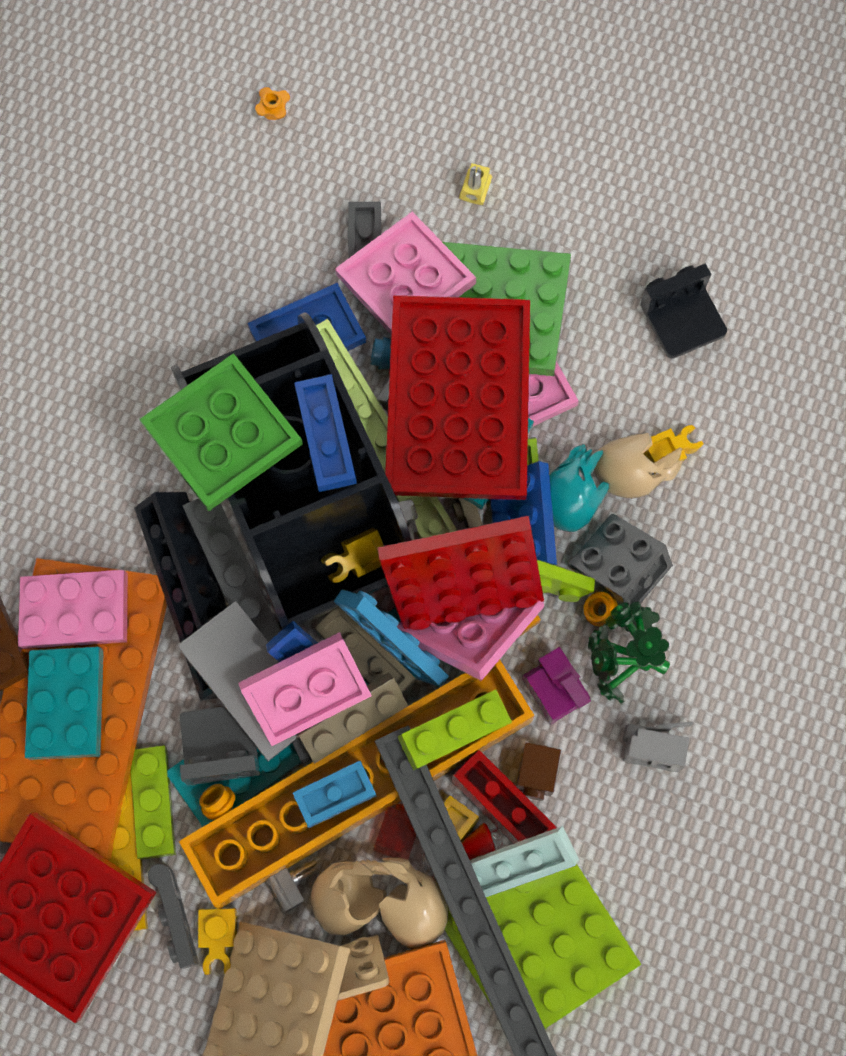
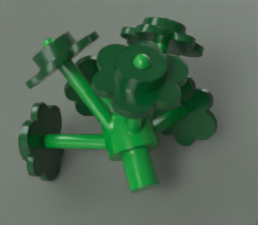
M638 601L631 604L624 602L612 609L610 616L605 621L606 623L600 626L599 630L595 629L592 632L588 642V649L592 652L591 663L593 672L596 676H599L600 682L597 686L601 695L610 701L614 698L621 704L625 702L624 696L617 686L638 669L648 671L651 668L661 674H665L670 666V662L665 660L666 656L664 653L669 649V642L666 639H662V632L659 628L652 627V624L660 620V615L657 612H652L650 607H642ZM618 626L624 627L627 632L631 633L634 640H631L627 647L612 643L608 640L609 629L613 630ZM617 653L626 655L628 657H617ZM618 665H631L615 679L611 680L610 676H615L618 672Z

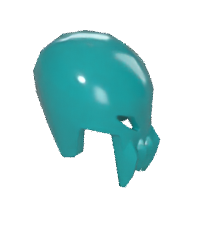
M584 444L572 449L568 458L549 474L553 523L557 529L565 532H575L582 529L590 522L609 490V483L602 482L596 487L591 474L603 455V450L592 454V449L587 451ZM579 469L581 470V472H582V474H583L584 481H583L582 478L579 476Z

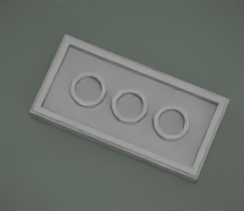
M235 601L177 646L265 759L270 761L299 737L296 734L271 746L240 690L239 682L279 662L267 652V639Z

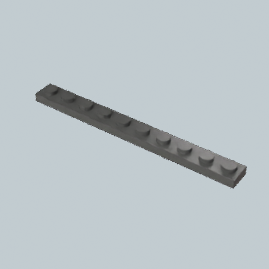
M409 725L375 740L374 742L513 1055L557 1056L427 765L413 770L397 736L411 730Z

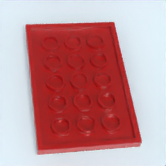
M393 295L385 474L395 496L526 500L530 300Z

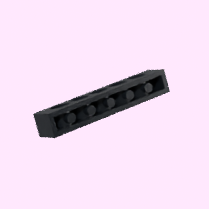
M154 492L134 507L181 643L227 607L217 579L182 506L190 502L187 493ZM187 660L200 701L216 699L217 696Z

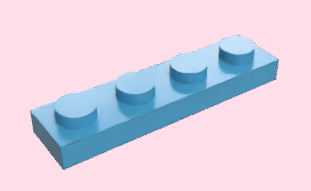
M345 590L340 591L334 602L420 681L437 687L444 685L449 675L438 666L440 660L431 653L422 651L418 647L420 644L419 640L411 634L401 631L397 627L399 622L393 616L378 610L375 607L377 601L372 596L363 591H358L357 594Z

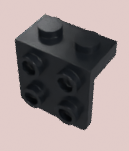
M706 263L697 267L693 265L687 266L678 271L675 276L666 280L664 278L655 279L645 288L640 306L668 358H677L720 340L727 333V327L706 290L712 275Z

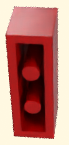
M480 750L453 775L452 783L513 844L557 828Z

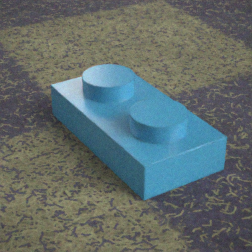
M358 761L293 792V795L308 828H311L375 797L376 793L361 761Z

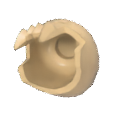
M649 433L623 437L610 441L599 449L603 450V455L594 468V473L600 484L602 482L609 483V493L623 498H639L651 493L663 481L673 480L682 465V460H678L682 448L679 447L653 463L644 455V452L652 446V438Z
M383 858L382 861L384 862L379 863L384 865L391 875L407 884V886L399 884L390 892V895L386 896L379 903L383 923L393 937L409 949L435 943L444 932L449 908L436 879L414 869L407 859Z
M344 860L330 865L318 875L311 891V906L316 920L325 931L333 935L350 934L369 923L381 911L379 903L387 896V892L373 886L372 876L374 874L390 875V871L384 865L375 860H361L360 862Z

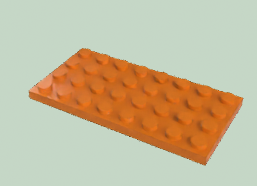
M36 558L32 576L113 571L118 569ZM126 571L128 573L127 642L23 649L28 663L29 651L85 647H100L104 650L100 757L26 759L25 738L28 676L5 688L0 703V842L12 844L28 815L36 812L107 860H111L113 843L120 820L121 807L126 793L167 608V602L157 575Z

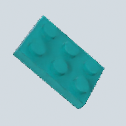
M85 647L29 651L25 738L26 759L100 757L104 652L102 648Z

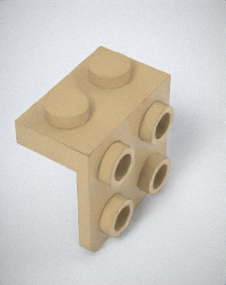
M378 935L358 938L351 943L341 945L342 947L349 948L350 952L337 1001L383 988L389 984L390 980Z

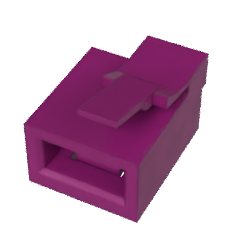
M560 647L539 658V665L522 676L523 682L550 725L591 702V697L579 680L580 675L573 668Z

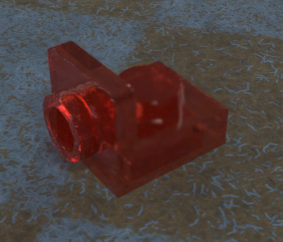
M396 803L395 809L387 806L373 851L388 857L409 860L416 834L402 804Z

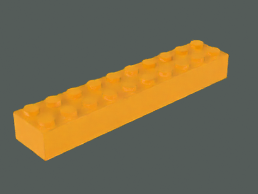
M499 659L482 681L467 673L458 676L315 764L312 762L181 839L179 843L213 906L218 909L223 908L266 882L270 876L285 868H290L401 801L374 742L375 740L408 725L410 729H413L496 689L512 723L426 764L435 781L467 762L478 750L484 752L532 723L535 715L501 660ZM361 761L376 796L308 828L293 792Z

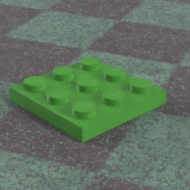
M234 353L139 419L143 427L208 511L303 444L300 436Z

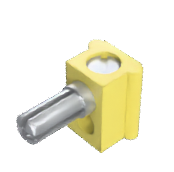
M471 163L459 199L483 205L492 179L490 168Z

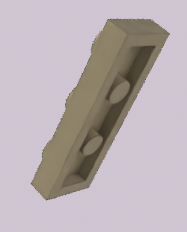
M341 608L331 611L314 628L315 632L323 640L339 632L341 633L363 679L368 684L390 673L401 693H403L415 681V677Z
M390 673L367 685L372 695L371 697L297 734L314 764L408 706L395 679Z

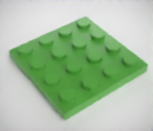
M442 242L476 277V284L459 297L530 300L529 374L554 376L571 254Z

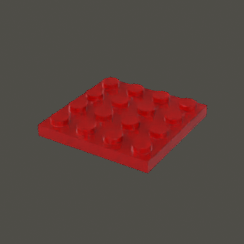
M529 516L378 547L379 560L404 629L423 630L428 628L431 623H457L466 617L480 615V613L490 616L499 613L503 608H529L535 605L537 601H544Z
M30 813L0 863V973L76 1024L82 1019L157 892L38 813Z

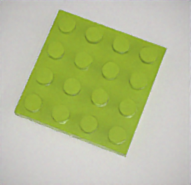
M577 864L571 868L486 897L545 1029L642 965ZM449 911L444 931L492 1007Z

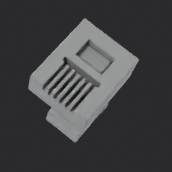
M693 722L660 724L656 727L627 724L623 736V741L626 742L623 762L679 772L685 767L689 738L662 732H669L672 728L690 727L693 725Z

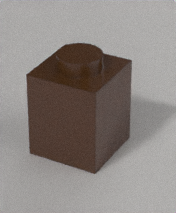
M525 742L516 787L523 791V794L528 799L543 801L544 795L551 797L554 793L561 749Z

